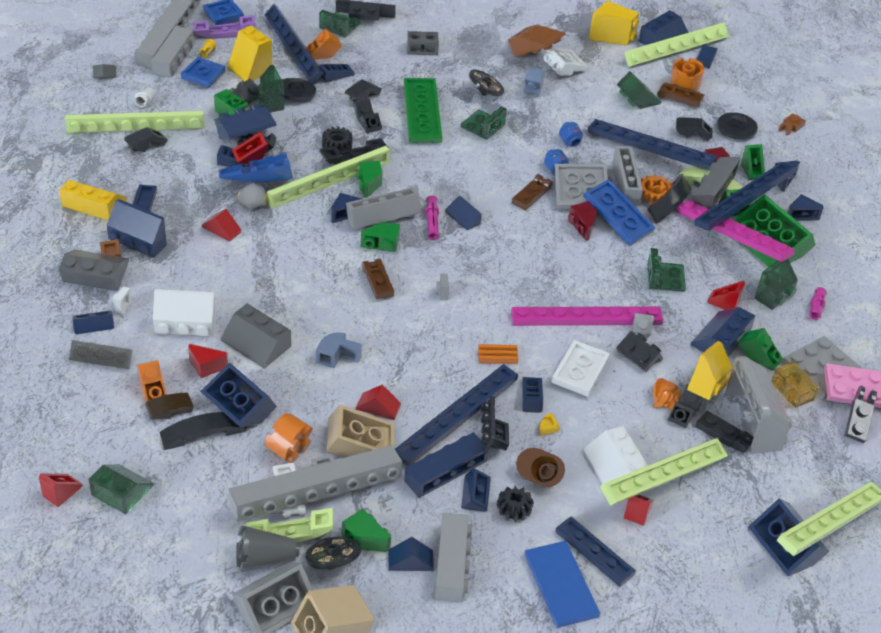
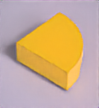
M552 412L546 414L540 422V436L559 432L560 426Z

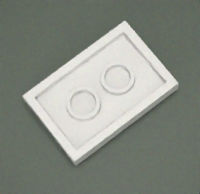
M574 340L554 373L551 383L588 397L607 364L610 353Z

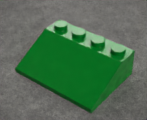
M765 194L733 220L794 249V256L780 262L744 245L771 270L778 269L804 256L816 245L813 234Z

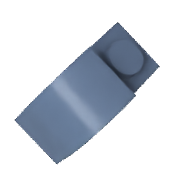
M529 68L528 74L525 76L524 93L540 95L545 71Z
M331 333L325 336L316 348V363L335 368L340 358L359 363L362 354V344L346 340V333Z

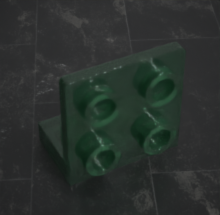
M323 9L319 12V28L323 30L326 28L331 33L337 34L340 37L348 36L361 24L360 20L349 18L347 15L339 12L331 13Z
M501 106L491 115L477 110L463 121L460 127L487 140L505 125L507 108Z
M650 248L647 262L649 289L685 292L684 265L661 263V256H658V248Z

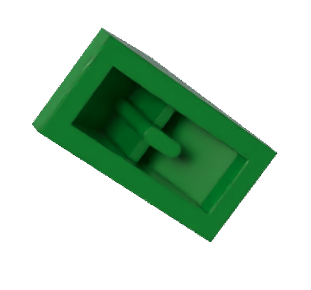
M762 144L745 146L740 165L748 179L758 178L765 173Z

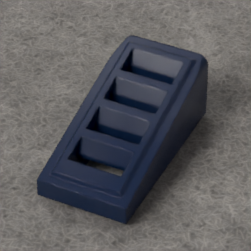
M319 64V67L324 72L321 77L325 82L355 75V72L348 64Z
M224 145L220 146L217 152V165L227 167L239 165L232 152L233 148Z
M522 377L523 412L541 413L543 411L542 378Z

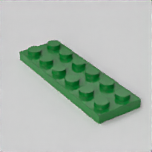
M404 78L409 142H442L436 78Z

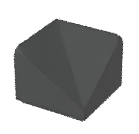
M108 64L94 65L93 78H115L116 66Z

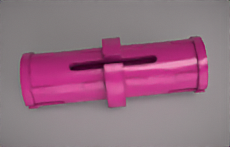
M823 287L815 289L814 297L810 301L811 310L809 317L813 320L821 318L822 309L826 304L825 296L827 292Z

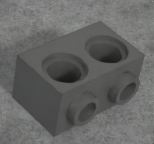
M407 31V55H438V32Z

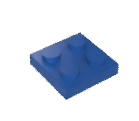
M220 0L203 5V11L215 25L237 21L239 17L244 16L242 10L233 0Z
M197 57L181 72V79L209 88L226 71L224 65Z

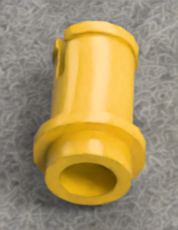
M207 39L204 42V46L199 50V54L204 51L201 56L204 58L208 57L209 53L216 49V42L213 39Z

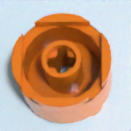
M684 58L677 59L673 64L670 84L693 91L698 90L701 87L704 74L703 64L692 58H689V60H684Z
M285 413L273 425L272 428L275 431L272 436L268 434L265 447L285 461L293 463L297 459L298 453L301 450L305 451L311 443L309 436L313 428L293 414Z

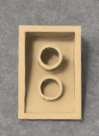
M339 405L328 418L326 451L342 457H349L390 445L394 447L395 423Z

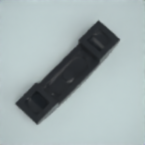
M382 138L366 141V146L338 151L336 146L322 148L319 152L326 162L337 165L381 147L388 146Z
M680 174L672 182L673 186L661 198L655 200L647 208L656 223L674 211L689 195L691 186L683 174Z
M213 412L176 422L160 431V437L164 450L185 446V440L222 431H225L226 436L246 432L247 428H240L223 412Z

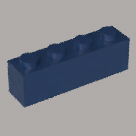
M473 432L467 436H462L450 445H445L433 454L430 453L425 458L409 464L405 468L404 482L420 498L487 462L488 453H483L481 439Z

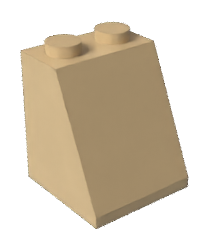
M354 585L308 591L291 624L296 633H368L375 619Z

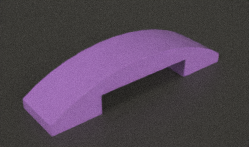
M255 15L239 17L240 22L213 26H209V21L194 22V34L206 38L234 37L238 35V31L248 26L256 27Z

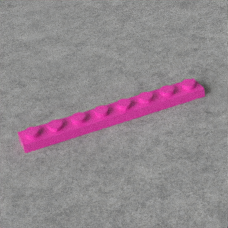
M690 200L677 207V213L694 221L709 210ZM730 218L713 228V230L780 262L794 256L793 248L743 224L737 223Z
M660 306L512 307L511 309L513 326L633 325L635 313L654 316L653 325H662L664 320Z

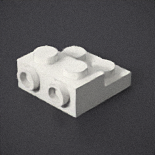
M551 47L543 57L544 61L548 62V65L561 76H572L573 71H586L588 67L572 50Z

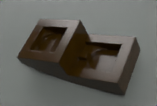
M188 392L160 396L145 403L151 419H170L172 413H192L194 408Z

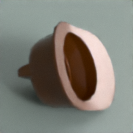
M534 447L527 448L517 457V471L523 478L535 484L551 487L558 484L564 477L565 465L558 456Z

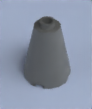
M240 526L238 536H242L241 540L236 543V565L240 567L239 572L293 562L295 557L299 556L300 546L294 538L248 526Z

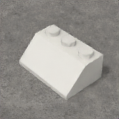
M155 289L153 307L154 333L213 337L216 324L214 292Z
M624 426L604 431L583 449L586 458L602 485L648 466Z

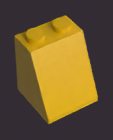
M607 0L592 14L589 39L628 45L636 39L639 13Z
M252 25L238 31L227 66L228 70L244 81L249 78L254 81L273 72L272 39Z

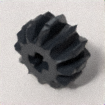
M515 485L513 489L506 487L504 491L500 492L496 505L500 516L505 515L506 521L511 518L516 522L517 519L524 521L526 516H530L534 501L531 498V492H525L524 487L517 489Z

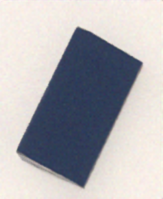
M458 196L445 209V212L466 230L481 224L482 214L461 196Z
M111 310L72 316L75 334L114 329Z
M475 468L465 475L461 503L462 509L482 512L488 510L490 476Z

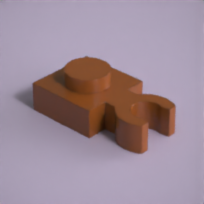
M792 113L780 124L779 131L786 130L785 135H790L792 130L797 132L805 125L806 120Z
M118 239L100 242L101 254L122 257Z

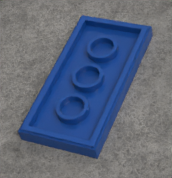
M610 179L588 190L583 195L629 246L655 229V226Z
M566 540L525 550L524 556L557 628L600 616V611Z

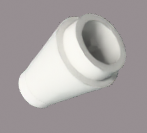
M148 87L135 95V104L141 108L149 106L155 94L154 90Z

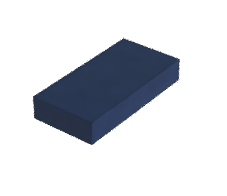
M703 45L696 60L701 62L703 67L710 68L718 48Z
M139 184L132 205L151 212L157 193V186Z

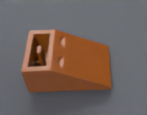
M536 24L524 28L509 38L508 42L515 57L519 55L524 57L530 54V52L534 54L541 51V49H550L553 47L552 44L560 42L566 33Z

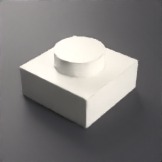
M122 287L114 295L115 313L123 315L131 304L130 288Z

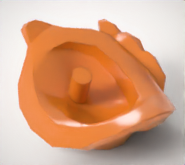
M663 378L657 379L653 388L655 400L653 407L670 408V411H672L675 402H679L682 396L680 388L671 381Z

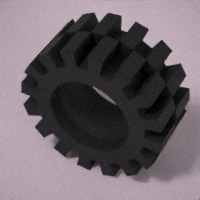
M337 126V128L331 127V130L327 128L323 132L322 148L336 146L338 151L352 149L353 136L349 129L345 130L344 127L340 129V126Z

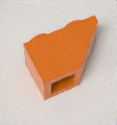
M325 28L306 48L314 59L332 57L342 45L338 37Z
M159 360L136 364L146 402L166 395Z

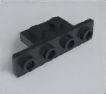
M336 0V12L348 13L349 18L379 21V17L395 18L396 5Z
M490 396L488 402L485 401L481 408V413H483L481 423H483L481 433L483 434L481 444H483V453L486 454L490 447L506 451L509 446V423L495 418V397Z

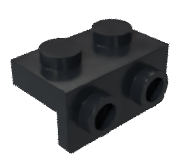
M251 78L246 81L242 80L237 84V88L229 90L247 102L248 105L263 93Z
M630 331L616 347L617 351L645 372L650 369L657 359L660 362L663 360L660 354L661 350L655 344L649 345L646 342L647 339L640 333L636 335Z

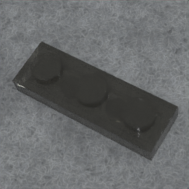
M72 340L69 360L130 369L133 349Z

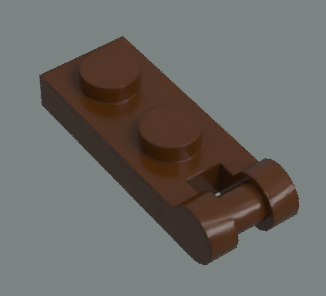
M663 83L657 92V96L660 99L666 97L698 108L705 95L669 83Z
M536 174L534 179L512 198V204L526 211L551 189L553 181L544 179L542 175Z
M375 259L373 262L363 261L362 269L367 276L376 300L393 297L394 289L381 259Z

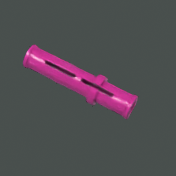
M431 195L426 198L427 208L425 213L428 220V238L436 240L439 238V208L437 207V197Z

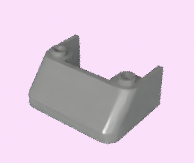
M746 356L736 357L725 395L745 394L755 415L758 427L749 451L751 454L782 451L792 422L790 417L787 416L772 384L770 373Z

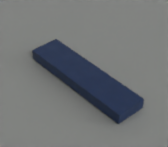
M572 516L556 527L555 532L619 587L635 575L636 570Z

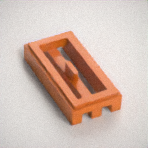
M478 344L479 363L518 364L517 345Z

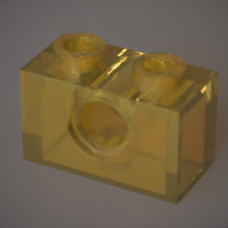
M794 361L776 368L771 380L774 387L795 408L814 401L819 388Z

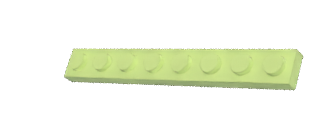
M724 22L628 50L624 54L628 67L724 39L729 37Z
M203 111L66 115L65 117L67 133L139 131L145 127L155 130L204 128Z
M386 146L267 191L268 206L273 209L356 176V169H359V162L380 161L381 166L389 163V148Z
M718 438L608 481L601 485L600 488L610 506L723 460L728 455Z
M869 482L782 533L777 541L787 552L795 556L880 504L881 489L873 482Z

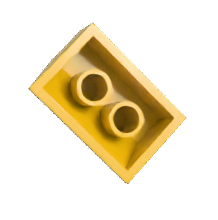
M70 179L59 189L63 207L105 220H109L117 199L125 202L128 200L126 196Z
M717 341L701 354L687 390L708 400L714 395L717 396L720 390L723 391L731 375L732 366L722 342Z

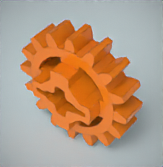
M655 174L652 177L646 175V179L642 177L643 191L641 197H644L643 201L648 200L651 204L661 198L672 187V182H667L668 178L663 179L661 175L659 177H656Z

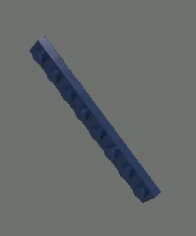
M273 4L264 16L308 81L314 84L324 72L279 7Z
M594 119L588 127V133L708 171L712 163L716 162L717 159L715 155L598 119Z
M780 162L695 219V226L710 231L796 173V166Z
M505 364L501 365L396 447L395 451L402 462L408 466L423 456L482 408L485 401L488 402L490 396L497 397L517 381L519 374Z

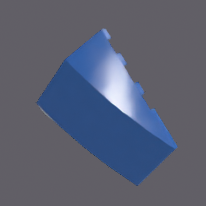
M282 152L277 156L271 155L264 159L249 161L248 166L243 167L242 164L219 170V178L235 181L267 182L293 179L286 152Z

